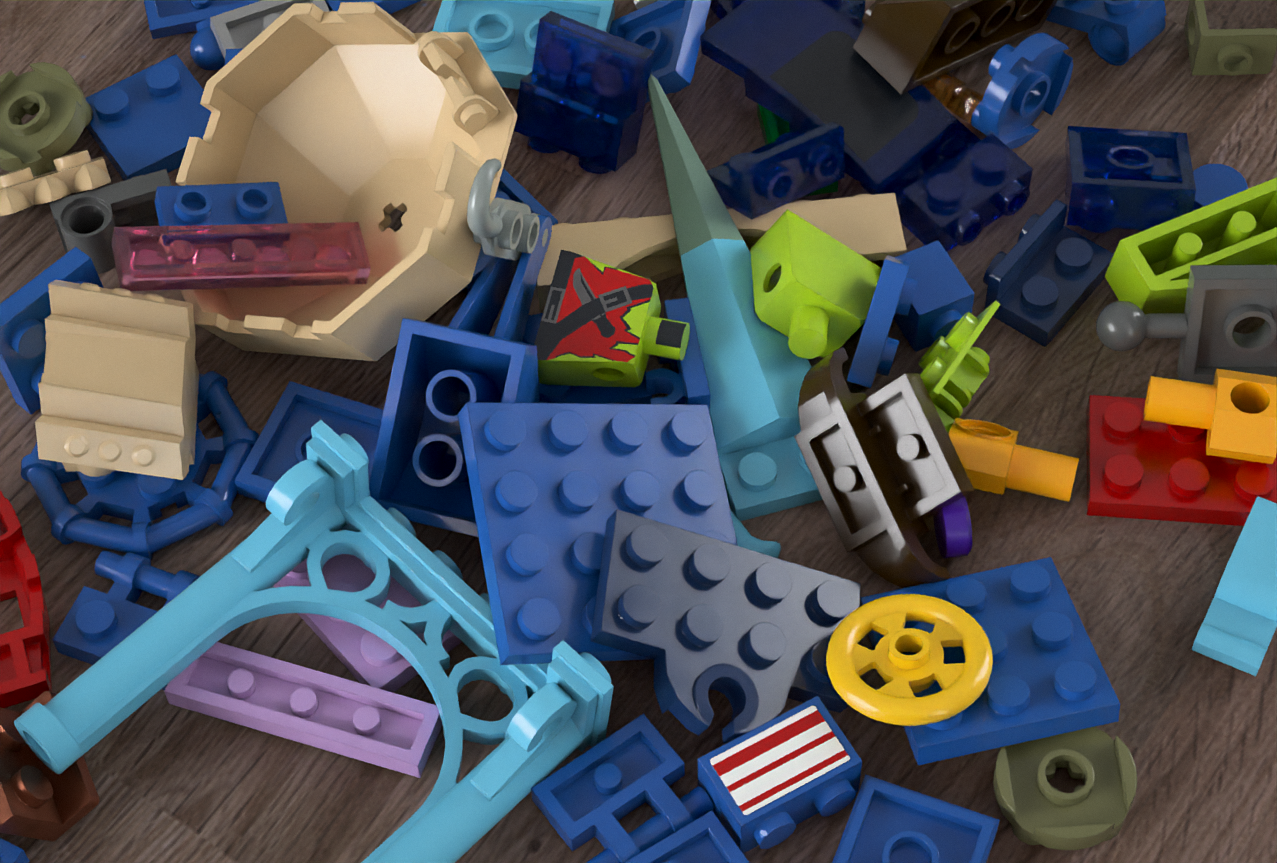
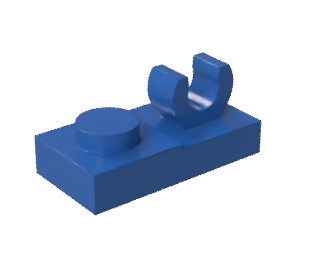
M689 298L664 300V318L689 323V341L682 361L657 356L658 363H669L670 370L658 368L645 373L646 395L668 394L666 397L650 399V404L708 405V409H710L711 394Z

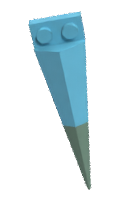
M650 75L648 93L668 190L686 294L690 301L711 394L709 413L730 509L740 521L823 500L794 437L801 432L798 414L800 389L805 375L812 366L808 359L800 358L791 352L788 346L789 337L767 325L756 315L751 253L661 85L653 75Z

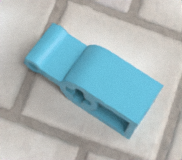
M1257 496L1192 646V650L1253 676L1257 675L1277 629V503Z

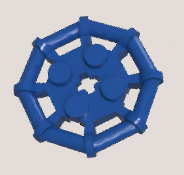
M209 371L206 374L199 373L194 464L189 465V472L184 480L117 470L99 477L87 476L79 471L66 472L62 462L39 459L36 442L31 454L26 455L21 460V476L24 480L31 483L52 523V536L65 545L76 541L124 553L132 552L152 560L154 552L215 523L224 526L233 517L231 506L238 492L235 478L259 437L256 431L249 428L229 394L227 379L216 371ZM212 413L223 432V436L206 440L198 423ZM210 464H221L211 489L202 487L201 485ZM80 480L88 495L78 503L71 504L61 484ZM175 502L178 509L187 504L190 506L156 524L152 522L162 517L160 509ZM104 514L130 520L133 523L131 528L99 519Z

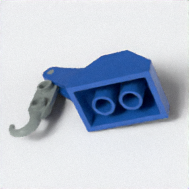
M496 158L487 160L478 170L470 190L467 206V222L473 232L474 242L482 244L484 254L491 256L449 326L417 319H402L369 480L370 496L385 510L395 508L409 521L478 537L458 413L466 402L540 403L537 346L522 343L537 278L552 233L551 217L531 213L530 207L527 204L496 197L490 204V193L494 176L501 169V162ZM507 296L494 336H489L491 328Z

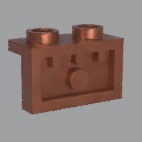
M43 692L21 712L0 707V833L55 842L99 804V795L83 755L61 774H56L30 749L14 725V721L35 703L38 702L45 705L58 693Z

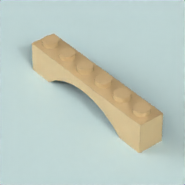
M895 193L859 194L853 197L814 201L798 200L793 203L763 206L743 205L727 209L750 253L754 244L787 209L882 268L887 255L897 257L907 252ZM672 214L639 218L620 217L608 221L552 225L550 243L537 278L540 313L544 311L561 250L574 252L647 278L654 283L683 273Z

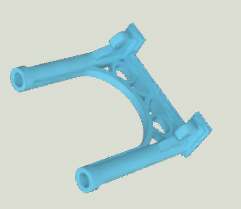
M320 420L311 427L312 439L306 443L307 460L293 466L277 481L266 500V508L271 514L249 537L45 705L38 702L35 703L14 721L17 731L37 757L53 772L61 774L216 642L240 626L260 618L288 613H310L341 619L375 634L402 654L415 668L434 698L441 717L445 738L443 764L439 777L428 798L401 827L361 863H455L531 792L532 787L543 781L576 749L582 752L589 745L594 747L606 739L614 686L611 684L609 673L594 656L586 652H582L579 655L564 640L553 648L551 663L500 665L489 595L482 593L479 596L463 581L460 569L447 554L440 550H435L432 553L416 538L413 526L401 512L395 508L385 510L370 496L368 478L369 459L366 452L353 437L346 433L339 436ZM349 554L361 559L364 565L371 568L376 576L371 585L362 591L346 592L327 588L322 573L323 566L336 555ZM307 558V573L310 586L271 588ZM390 575L423 606L409 608L398 606L392 601L387 600L383 609L379 608L388 596L391 584ZM448 629L477 655V657L466 658L456 664L449 677H447L444 670L450 668V656L442 645L443 637ZM424 633V642L416 634ZM471 681H490L510 698L513 703V709L501 720L492 722L480 720L460 713L458 693L464 685ZM463 740L485 745L500 744L458 782L462 764Z

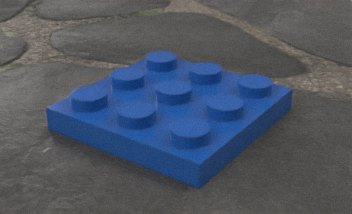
M1051 557L860 597V606L878 598L898 594H920L943 599L970 614L980 624L989 639L993 654L992 672L988 684L979 698L968 708L946 720L927 725L903 726L917 765L1119 721L1120 702ZM906 621L904 628L920 629L931 633L934 625L924 622ZM875 631L868 633L873 650H875L879 640L884 637V635ZM961 646L943 647L944 664L965 663V655ZM903 652V653H901V654H904V655H914V654H917V653H915V652ZM935 680L929 688L913 694L915 697H923L940 692L942 689Z

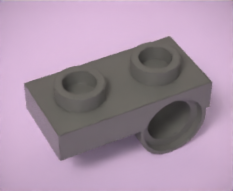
M167 169L135 176L125 181L86 192H79L72 196L49 202L65 252L68 253L74 247H77L91 257L98 274L105 273L116 267L124 255L122 241L160 230L155 207V196L157 187L172 186Z

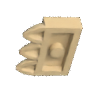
M83 150L54 159L56 170L33 177L30 167L0 175V216L13 214L33 205L52 202L72 193L95 189L110 183L111 179L104 158L101 156L91 159L88 150Z

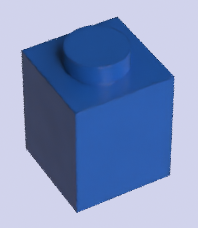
M939 240L895 257L911 262L907 277L919 280L908 316L895 313L893 318L915 352L931 346L941 335L946 338L965 313L969 311L972 314L975 293Z

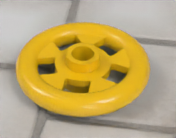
M898 594L870 601L847 615L836 627L830 638L826 653V666L834 689L856 711L883 723L919 726L946 720L973 704L988 684L992 672L993 654L989 639L983 628L970 614L960 607L932 596ZM906 621H917L932 624L934 628L931 633L920 629L904 628ZM871 631L884 635L877 643L875 650L859 645V642ZM961 646L963 648L965 663L944 664L943 647ZM903 652H915V653H917V654H914V655H904V654H901V653H903ZM871 669H876L886 684L875 690L866 684L860 676ZM935 680L942 689L940 692L923 697H915L913 694L929 688Z

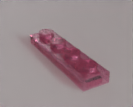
M359 222L114 227L111 243L119 286L130 291L367 284L371 270Z

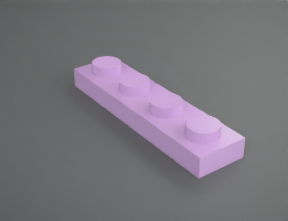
M216 642L171 680L164 691L171 705L421 778L442 727L439 710L434 704L220 642Z

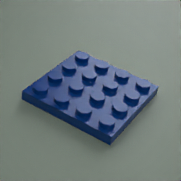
M466 402L458 413L500 665L551 663L553 648L562 640L579 655L582 652H586L594 656L598 661L650 659L591 642L606 522L618 509L738 546L708 405Z

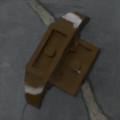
M844 347L835 350L813 365L804 377L798 402L801 432L794 437L847 553L855 552L874 573L901 588L947 580L951 578L947 568L937 565L929 558L918 538L930 532L924 521L925 519L939 512L943 507L951 505L973 492L974 488L919 373H905L869 397L865 393H850L842 373V364L849 359Z

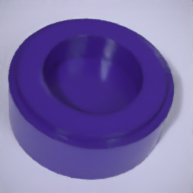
M962 497L951 505L943 507L933 515L936 540L943 559L968 556L972 549L971 519L966 499Z

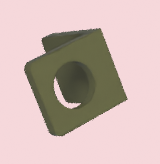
M1204 0L1189 1L1184 31L1192 76L1267 74L1271 71L1277 49L1276 28L1209 29Z

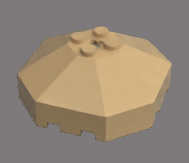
M341 2L338 11H323L313 3H294L206 82L200 104L211 111L203 140L199 137H189L175 182L181 186L278 182L289 232L286 244H283L280 254L275 259L266 264L252 267L241 266L232 262L226 247L164 250L161 232H159L158 241L186 302L193 303L195 324L244 351L378 361L397 345L403 318L425 321L471 283L482 244L474 242L473 232L467 222L470 190L480 167L487 160L496 158L501 162V169L494 176L490 193V204L495 199L518 115L468 32L430 31L427 33H412L374 2ZM396 208L401 212L407 210L401 217L403 226L398 231H394L390 227L387 228L391 223L389 214Z

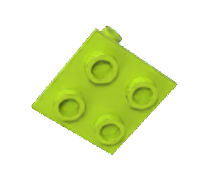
M996 300L977 317L969 311L965 313L946 338L941 335L934 341L918 363L924 369L920 376L947 433L950 431L955 418H960L962 415V408L968 406L972 396L990 373L988 366L990 362L989 355L981 348L971 346L1000 306V303Z

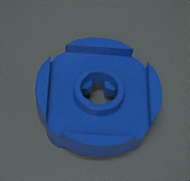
M1047 33L1031 35L1016 48L1009 44L1002 46L989 64L988 73L992 79L986 89L983 100L977 105L972 114L971 125L1006 149L1020 147L1032 139L1039 129L1031 124L1037 119L1042 110L1052 115L1067 90L1073 71V58L1063 51L1069 49V47Z

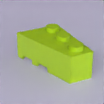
M1277 177L1120 240L1104 276L1118 300L1137 305L1144 314L1184 313L1190 265H1277Z

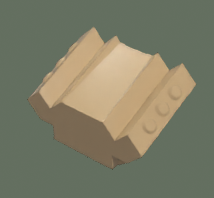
M54 280L49 283L51 315L45 318V364L41 382L38 383L42 415L35 421L39 459L62 462L66 472L79 471L91 477L105 476L117 470L184 480L189 472V465L194 464L199 385V371L195 360L196 332L193 303L167 299L151 293L146 295L132 293L130 290L122 288H102L96 284L86 282L79 284Z

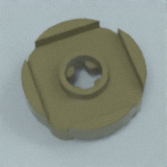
M46 62L29 64L34 71L25 72L17 77L12 70L0 76V168L12 172L30 167L33 176L51 172L55 168L53 160L62 157L71 149L80 137L83 129L92 120V108L86 101L83 91L77 82L64 68ZM38 113L30 122L26 124L21 122V119L26 114L35 115Z
M1095 726L1002 747L998 753L994 771V793L1002 814L1011 823L1012 831L1020 841L1029 845L1041 844L1058 850H1080L1093 847L1103 841L1111 840L1119 834L1136 794L1137 771L1133 757L1122 740L1117 735L1115 740H1113L1106 732L1097 729ZM1062 767L1067 768L1070 778L1082 779L1084 785L1075 787L1073 793H1063L1058 791L1057 788H1053L1048 781L1054 778L1056 768Z

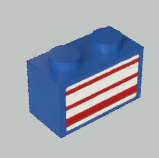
M816 696L698 758V786L702 787L709 795L714 805L712 811L744 854L758 845L761 849H768L780 844L794 832L797 824L818 813L826 817L844 809L852 802L859 791L862 760L820 698Z

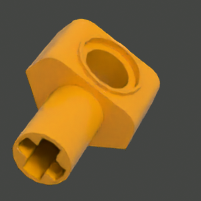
M1217 368L1212 385L1150 376L1144 407V420L1207 429L1206 455L1273 464L1277 453V377Z
M955 418L948 435L974 489L1003 495L1005 489L1009 488L1062 501H1070L1079 458L1018 445L1019 431L1008 429L999 424L975 419Z

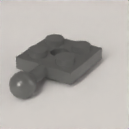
M1190 265L1184 313L1144 314L1137 305L1131 302H1113L1107 305L1097 318V335L1106 347L1121 352L1136 348L1144 338L1181 339L1177 373L1179 380L1212 385L1216 368L1277 377V265ZM1260 317L1266 320L1264 325L1253 333L1239 334L1233 331L1235 325L1245 318Z

